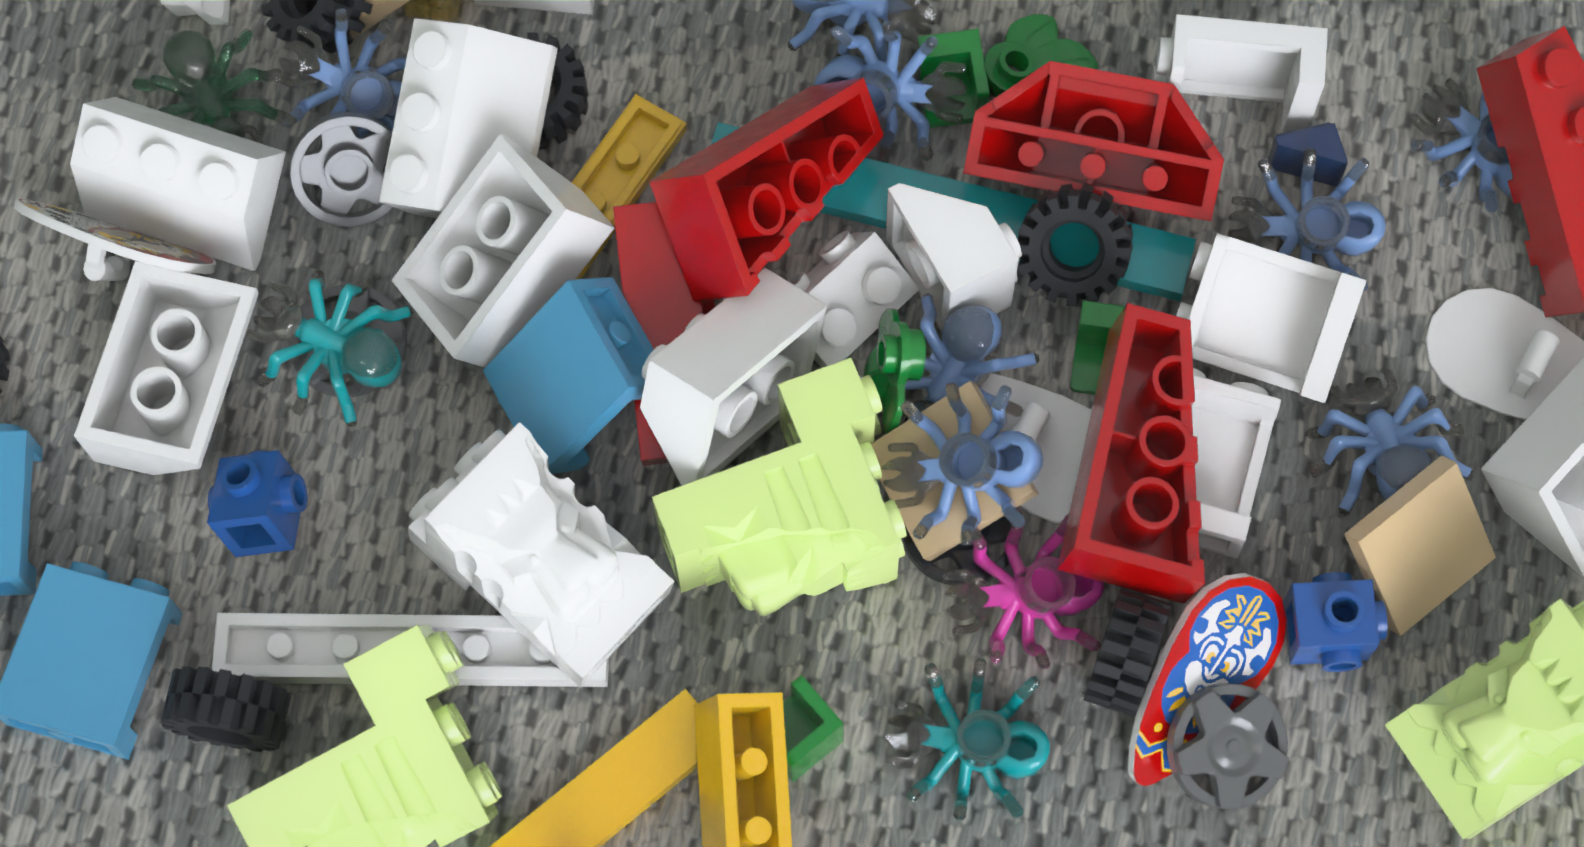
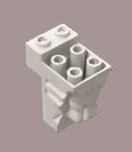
M519 422L507 435L499 429L483 443L478 442L454 467V471L459 476L456 479L453 477L449 478L438 489H431L416 503L408 515L414 520L408 527L409 539L465 591L472 586L581 688L669 595L674 580L658 567L649 556L641 555L622 534L607 524L604 514L595 505L586 507L576 500L575 484L569 477L559 479L550 473L548 455L536 443L530 431Z

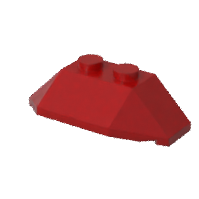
M1049 61L975 111L963 174L1045 190L1051 189L1055 192L1060 190L1061 185L1072 184L1073 190H1081L1083 184L1094 186L1092 192L1102 196L1103 192L1106 191L1112 195V203L1211 222L1224 158L1174 84Z

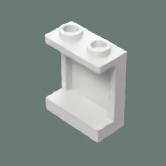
M1176 14L1171 38L1160 37L1157 61L1156 66H1153L1151 80L1174 84L1180 93L1282 102L1281 133L1310 127L1325 85L1328 28Z
M1217 233L1213 245L1201 241L1189 278L1201 281L1194 304L1192 306L1181 302L1176 315L1191 320L1193 359L1298 392L1300 396L1325 403L1367 280Z
M1193 368L1195 402L1192 405L1193 436H1197L1198 462L1195 465L1197 501H1201L1202 528L1198 531L1199 548L1238 558L1247 537L1251 521L1250 512L1281 400L1269 396L1268 392L1258 385L1247 382H1235L1228 385L1206 379L1204 373Z

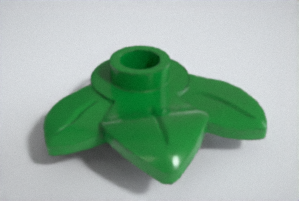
M1032 14L1013 22L1007 30L1004 42L992 46L984 57L989 92L995 97L1049 61L1092 69L1099 67L1098 62L1082 44L1070 39H1058V28L1055 18L1045 14ZM1008 65L1018 68L1021 72L1012 70Z
M887 308L882 313L879 320L878 344L869 353L864 367V376L870 375L880 397L882 424L885 434L898 427L904 412L905 384L907 380L919 381L921 379L926 358L923 331L921 329H909L906 322H900L898 311L894 308Z

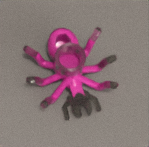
M1019 509L1018 512L1023 516V512ZM1069 514L1064 517L1055 532L1040 547L1034 562L1027 567L1024 566L1018 549L1019 539L1023 533L1024 526L1022 524L1020 527H1015L1011 523L1010 532L1004 543V550L1014 577L1010 576L986 554L987 543L978 527L973 531L967 532L974 545V562L999 582L997 585L990 586L983 579L976 578L968 570H947L942 572L944 580H963L966 582L952 585L944 593L947 597L965 599L963 603L949 607L948 613L954 619L960 621L974 618L971 624L953 628L952 634L954 636L975 633L980 629L984 619L991 615L994 608L1000 607L1005 611L988 641L989 647L992 649L990 661L997 664L1003 659L1005 652L1003 640L1018 611L1021 613L1022 648L1027 654L1035 657L1037 665L1041 670L1048 669L1051 663L1045 648L1035 641L1034 619H1042L1051 633L1058 639L1078 642L1092 652H1097L1100 649V641L1081 629L1064 626L1053 614L1074 616L1092 607L1101 598L1104 591V582L1057 570L1059 558L1050 557L1063 542Z

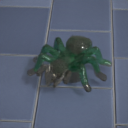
M247 28L242 30L235 41L224 43L218 62L215 47L201 32L193 30L177 32L170 37L163 48V62L170 74L178 82L157 74L152 75L149 79L135 78L132 81V86L135 90L153 92L160 88L181 96L183 102L161 107L158 111L174 116L192 112L195 115L190 120L192 122L202 125L207 123L211 128L245 138V134H249L254 142L264 144L257 129L252 125H242L234 118H229L231 111H253L267 119L285 124L290 121V114L288 112L275 109L262 100L236 99L235 91L251 81L268 83L281 79L283 76L279 68L266 71L247 68L229 81L226 72L233 55L242 52L253 38L252 30Z

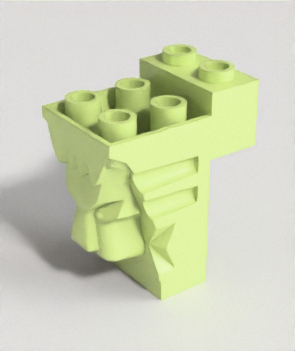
M852 358L778 384L780 428L788 447L652 497L659 536L681 593L704 584L708 587L725 580L745 609L750 611L756 610L759 615L764 617L777 611L802 594L816 596L843 583L846 591H853L885 584L897 579L899 558L905 556L901 538L906 537L907 534L895 501L891 499L883 502L877 479L882 478V472L871 445L875 441V436L881 434V426L876 413L882 412V404L870 375L860 378Z
M1559 599L1529 624L1530 633L1527 637L1518 643L1506 640L1498 646L1500 649L1498 656L1487 663H1474L1465 670L1462 676L1443 686L1420 704H1414L1385 724L1462 839H1470L1584 765V601L1572 608L1565 601Z
M416 625L343 664L376 726L227 805L248 847H426L434 839H436L439 847H443L489 823L499 814L494 803L503 797L502 792L487 764L483 761L474 766L462 742L471 738V734L456 705L452 702L443 706L438 698V695L461 683L455 670L464 666L446 631L434 633L430 625Z

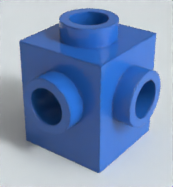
M258 450L246 455L219 458L215 484L211 486L208 492L209 514L207 524L235 557L294 550L300 514L306 509L308 501L304 479L301 475L296 474L279 450Z
M1345 572L1324 573L1313 577L1312 582L1292 583L1283 600L1287 618L1286 638L1289 665L1322 663V669L1328 672L1355 670L1362 667V661L1370 659L1379 646L1380 640H1385L1387 637L1388 622L1385 603L1383 600L1374 599L1372 579L1352 580V575Z

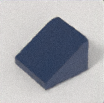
M1330 122L1277 134L1267 159L1269 169L1301 177L1303 167L1306 164H1312L1315 167L1313 181L1337 187L1341 182L1348 165L1336 125Z

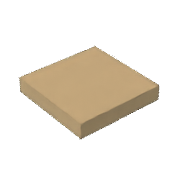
M972 381L967 382L921 412L941 428L951 446L958 439V419L951 405L953 400L960 399L971 413L970 436H980L993 419L991 408L977 384ZM911 419L871 444L882 472L880 481L889 498L895 501L904 525L924 560L932 561L1004 516L1001 506L986 492L976 491L981 512V522L973 531L966 532L963 527L967 519V510L962 488L960 485H957L948 517L930 529L922 527L921 521L923 517L936 509L944 483L940 480L919 481L926 470L916 461L935 459L942 454L936 444ZM1033 482L1023 488H1009L1000 484L997 485L1014 500L1016 508L1039 494Z
M1443 455L1344 534L1364 580L1372 579L1374 599L1383 600L1385 603L1388 627L1399 636L1408 631L1496 558L1457 462Z

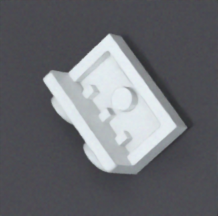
M844 231L838 234L820 250L819 255L823 260L808 274L802 271L787 280L827 305L814 357L815 362L822 368L845 360L879 328L880 317L887 308L898 310L920 290L876 232H855L850 234L849 231Z

